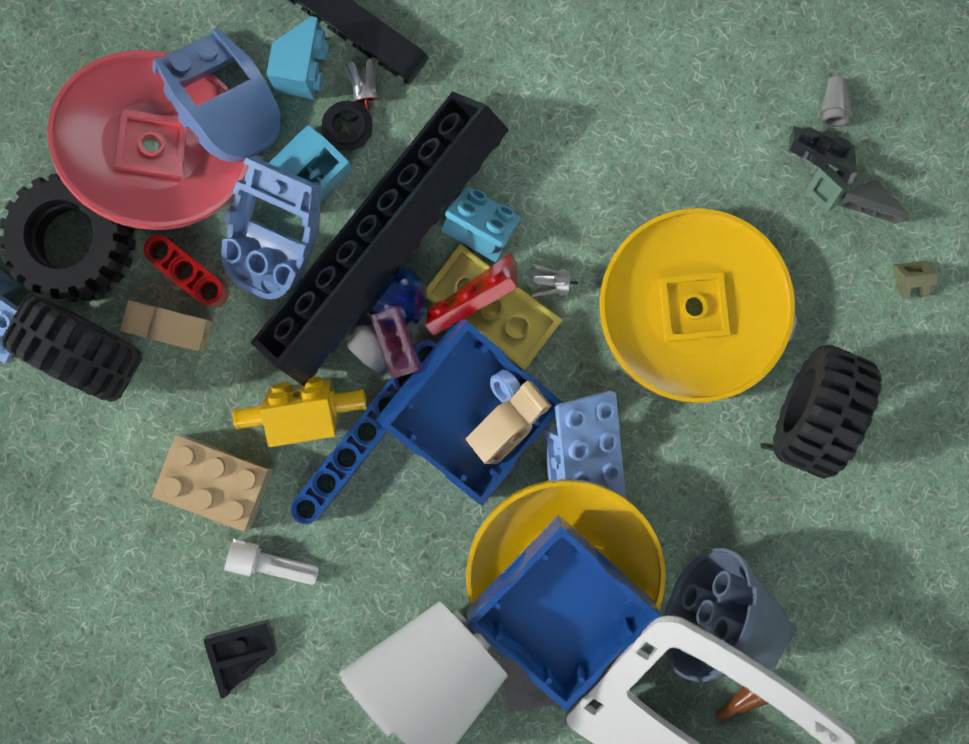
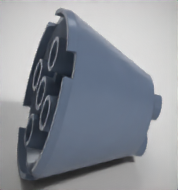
M714 548L713 553L707 556L699 555L689 563L675 583L664 616L680 617L689 621L769 670L777 666L788 641L793 638L795 633L794 624L789 622L786 611L748 562L740 554L725 548ZM680 590L679 595H678L677 600H676L675 605H674V598H675L677 592ZM669 648L665 652L672 669L679 676L687 680L705 682L727 677L724 673L679 648Z

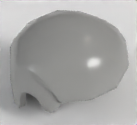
M368 324L357 325L346 337V340H349L347 343L349 350L377 372H382L393 356L392 342L386 332L376 326Z

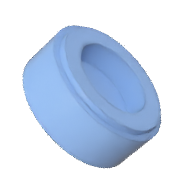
M501 370L491 377V389L501 402L509 401L520 389L518 380L507 370Z

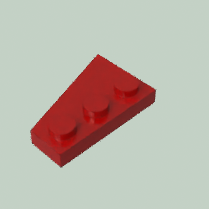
M509 253L447 299L433 304L428 311L426 327L431 334H437L517 288V262L513 255Z

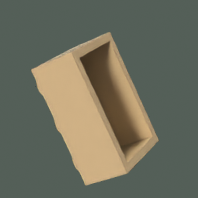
M175 435L151 497L245 532L252 528L274 468L186 435Z

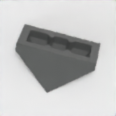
M875 180L846 192L837 204L894 224L905 220L908 214L894 197Z

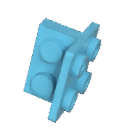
M466 187L445 213L447 218L441 231L496 262L522 218L512 208L500 205L488 198L481 190Z

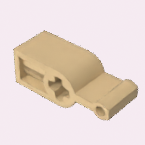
M128 300L120 331L205 353L213 322Z
M526 381L509 401L497 406L465 440L484 464H499L528 435L532 429V424L549 410L551 404L532 381Z

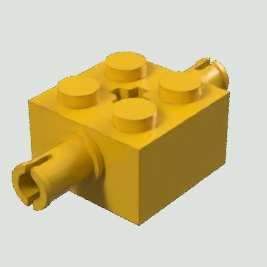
M313 377L304 387L301 384L291 385L290 382L272 385L271 389L267 390L261 406L233 409L232 418L236 430L264 425L268 447L335 437L338 413L361 409L366 410L367 401L364 388L335 394L332 379L323 380L322 377Z

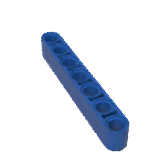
M425 340L413 349L291 504V515L296 522L309 524L319 519L388 432L376 420L381 413L380 404L382 400L388 397L393 398L401 389V376L407 372L414 373L422 363L420 361L421 351L427 347L434 348L437 343ZM368 422L372 423L377 430V435L372 441H365L360 435L361 427ZM346 448L352 449L356 454V461L351 467L343 465L340 460V454ZM324 474H330L335 478L336 486L332 492H326L320 486V479ZM303 500H310L315 505V513L312 517H306L301 513L300 504Z

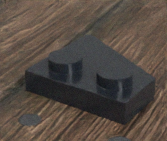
M794 126L789 138V151L811 161L823 170H826L830 164L845 173L842 178L843 181L849 184L853 183L857 175L854 145L841 137L833 139L823 136L819 131L810 127L802 129Z
M269 619L206 635L203 639L220 698L228 696L233 688L241 681L250 677L256 668L261 664H265L277 652Z

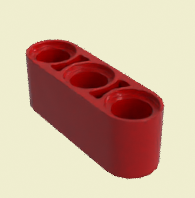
M154 235L146 240L143 252L147 260L197 301L212 308L221 307L226 303L229 291L224 282L176 243L162 235ZM166 244L168 246L166 257L157 259V249L161 245ZM191 264L193 266V274L190 278L183 280L180 275L181 270L185 265ZM216 284L218 286L217 296L212 300H207L205 296L207 287Z

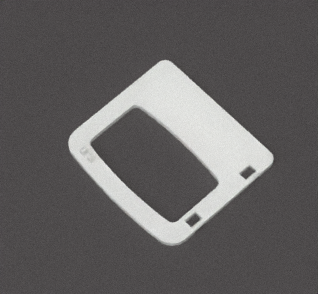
M674 616L659 617L651 622L642 632L641 636L597 680L589 692L572 707L566 718L567 724L571 729L593 744H700L650 709L629 690L669 648L675 647L702 660L743 685L795 721L822 744H858L855 733L791 684L714 635L683 618ZM646 642L655 647L650 655L641 650ZM593 699L602 704L597 710L589 705Z

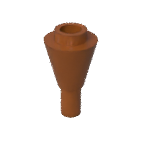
M742 686L734 695L732 701L715 713L719 720L724 723L739 712L743 713L769 703Z

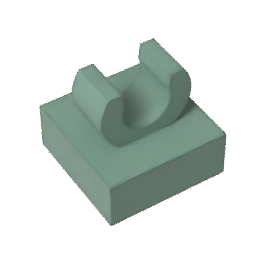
M828 165L826 170L818 169L805 191L828 212L837 206L850 185L842 180L845 174L843 171L838 170L835 172Z

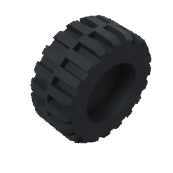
M58 173L50 174L49 181L42 177L32 180L31 184L33 187L30 189L24 186L16 192L19 198L15 202L9 200L4 208L9 210L6 219L0 218V228L4 229V235L0 236V247L6 249V253H3L1 257L6 266L13 268L10 274L16 281L24 283V287L32 292L65 302H76L78 299L83 301L93 300L96 293L104 295L111 291L109 284L112 281L120 283L124 278V275L120 273L123 266L130 268L133 261L132 258L128 257L129 250H135L136 240L130 237V233L135 231L134 227L113 222L90 210L68 190ZM71 210L82 211L89 216L93 226L92 245L85 257L75 265L67 268H57L50 264L45 255L43 245L45 232L49 224L60 214Z
M34 294L24 298L2 336L3 347L11 354L16 355L20 360L27 362L32 367L73 388L108 402H114L122 397L143 360L142 351L129 342L86 318Z
M831 344L819 346L816 351L810 354L809 359L805 360L800 372L797 373L793 380L794 382L786 395V400L781 407L780 416L775 426L773 451L780 462L823 479L835 477L839 471L845 469L847 462L853 459L858 446L862 444L879 402L877 399L881 393L880 381L882 377L880 370L873 361Z

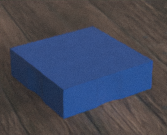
M461 319L451 326L378 415L376 420L384 429L414 453L426 459L441 471L448 480L483 506L512 470L519 455L539 437L556 416L555 406L563 402L533 376L518 368L505 356L500 348L468 321ZM507 370L515 376L520 387L526 381H532L551 404V407L532 424V429L528 435L499 464H484L465 439L497 406L503 403L493 393L490 380L499 371Z
M560 515L467 608V624L474 631L480 633L499 653L517 663L527 673L531 681L565 711L600 678L610 662L633 644L651 622L661 617L656 603Z

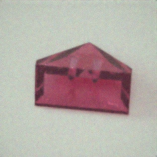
M400 307L370 316L392 379L421 370Z

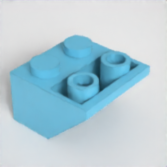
M309 17L272 43L266 76L276 93L314 100L316 91H321L324 74L320 72L321 60H327L329 41L325 40V30L321 29L317 17Z
M309 125L269 162L312 183H320V203L353 171L349 161Z

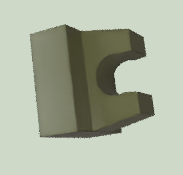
M926 261L894 264V277L897 279L898 291L903 299L910 298L911 289L918 287V292L922 297L929 296L931 287L937 285L938 273Z

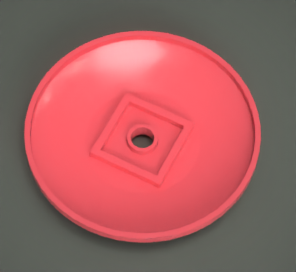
M133 50L110 54L78 70L68 79L57 94L51 107L47 132L49 151L54 167L62 182L81 203L100 216L125 226L149 230H166L197 223L219 211L233 198L235 194L232 192L235 184L239 180H244L249 166L243 164L244 161L228 162L216 158L199 143V137L189 127L184 128L178 119L179 114L174 105L168 101L164 93L165 83L160 73L154 74L152 70L154 58L159 57L161 59L169 55V53L151 50ZM213 73L184 87L197 106L230 90ZM147 140H153L159 143L160 148L156 151H148L142 144Z

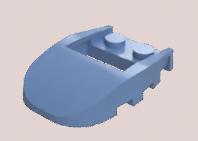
M213 29L212 34L161 59L159 57L154 58L152 70L154 74L160 73L165 83L164 93L179 114V121L185 129L189 127L199 137V143L211 155L228 162L244 161L246 157H253L266 150L276 142L281 131V117L278 104L253 60L220 29ZM232 63L241 67L249 77L248 81L199 106L194 103L184 87Z
M246 157L243 164L249 166L244 180L236 182L232 192L235 194L231 209H226L224 222L228 224L227 238L222 239V264L228 277L238 287L264 299H276L296 286L311 256L319 233L321 184L318 182L312 183L262 160V157ZM256 197L302 217V225L305 226L302 242L252 220Z

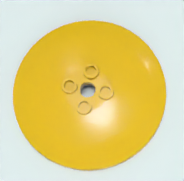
M690 208L675 210L655 217L638 227L623 241L614 253L605 271L600 289L599 313L603 334L608 347L616 361L631 378L644 388L665 398L681 402L704 403L723 400L746 391L764 378L782 356L792 332L795 315V296L790 274L784 260L769 239L748 222L725 212L713 209ZM695 298L701 302L702 312L700 315L692 316L686 311L688 299Z
M560 479L526 487L509 496L491 511L481 524L471 544L466 566V588L470 605L558 515L656 603L658 611L663 600L666 581L665 560L661 545L652 526L642 512L629 500L599 484L575 479Z

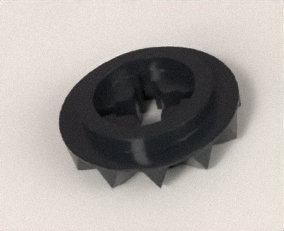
M340 101L333 104L325 112L321 127L324 138L336 150L352 152L355 149L364 147L371 137L373 123L369 112L361 104L354 101ZM340 116L348 123L356 122L353 125L354 137L347 131L339 132L342 129Z

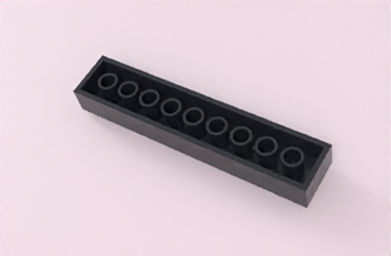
M452 91L250 343L278 369L304 387L316 375L319 367L330 353L336 350L339 342L350 328L356 325L370 303L379 296L380 291L390 278L399 271L402 263L410 253L420 245L422 238L430 228L440 220L442 213L450 203L460 195L462 188L470 178L480 170L482 163L490 153L500 145L502 138L509 129L486 104Z

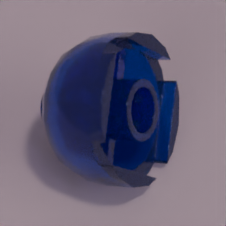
M403 264L400 272L394 275L378 297L377 304L374 308L371 307L366 316L386 329H403L411 321L417 325L428 310L423 306L427 298V289L423 280L413 270Z

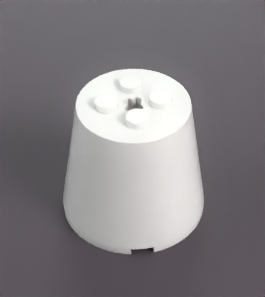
M440 601L338 673L345 687L387 736L394 732L404 744H457L508 677L507 673L497 663L500 659L499 655L491 648V645L484 637L467 624V620L457 609L451 613Z

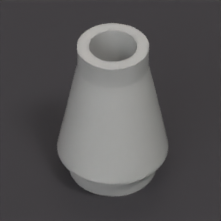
M834 76L827 81V89L820 117L823 118V124L826 126H844L849 123V118L853 115L847 79L842 76Z

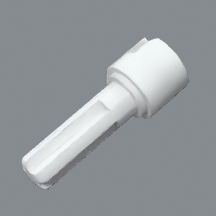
M233 539L225 564V571L248 577L251 574H255V572H260L310 585L315 584L319 568L315 565L262 553L259 545Z

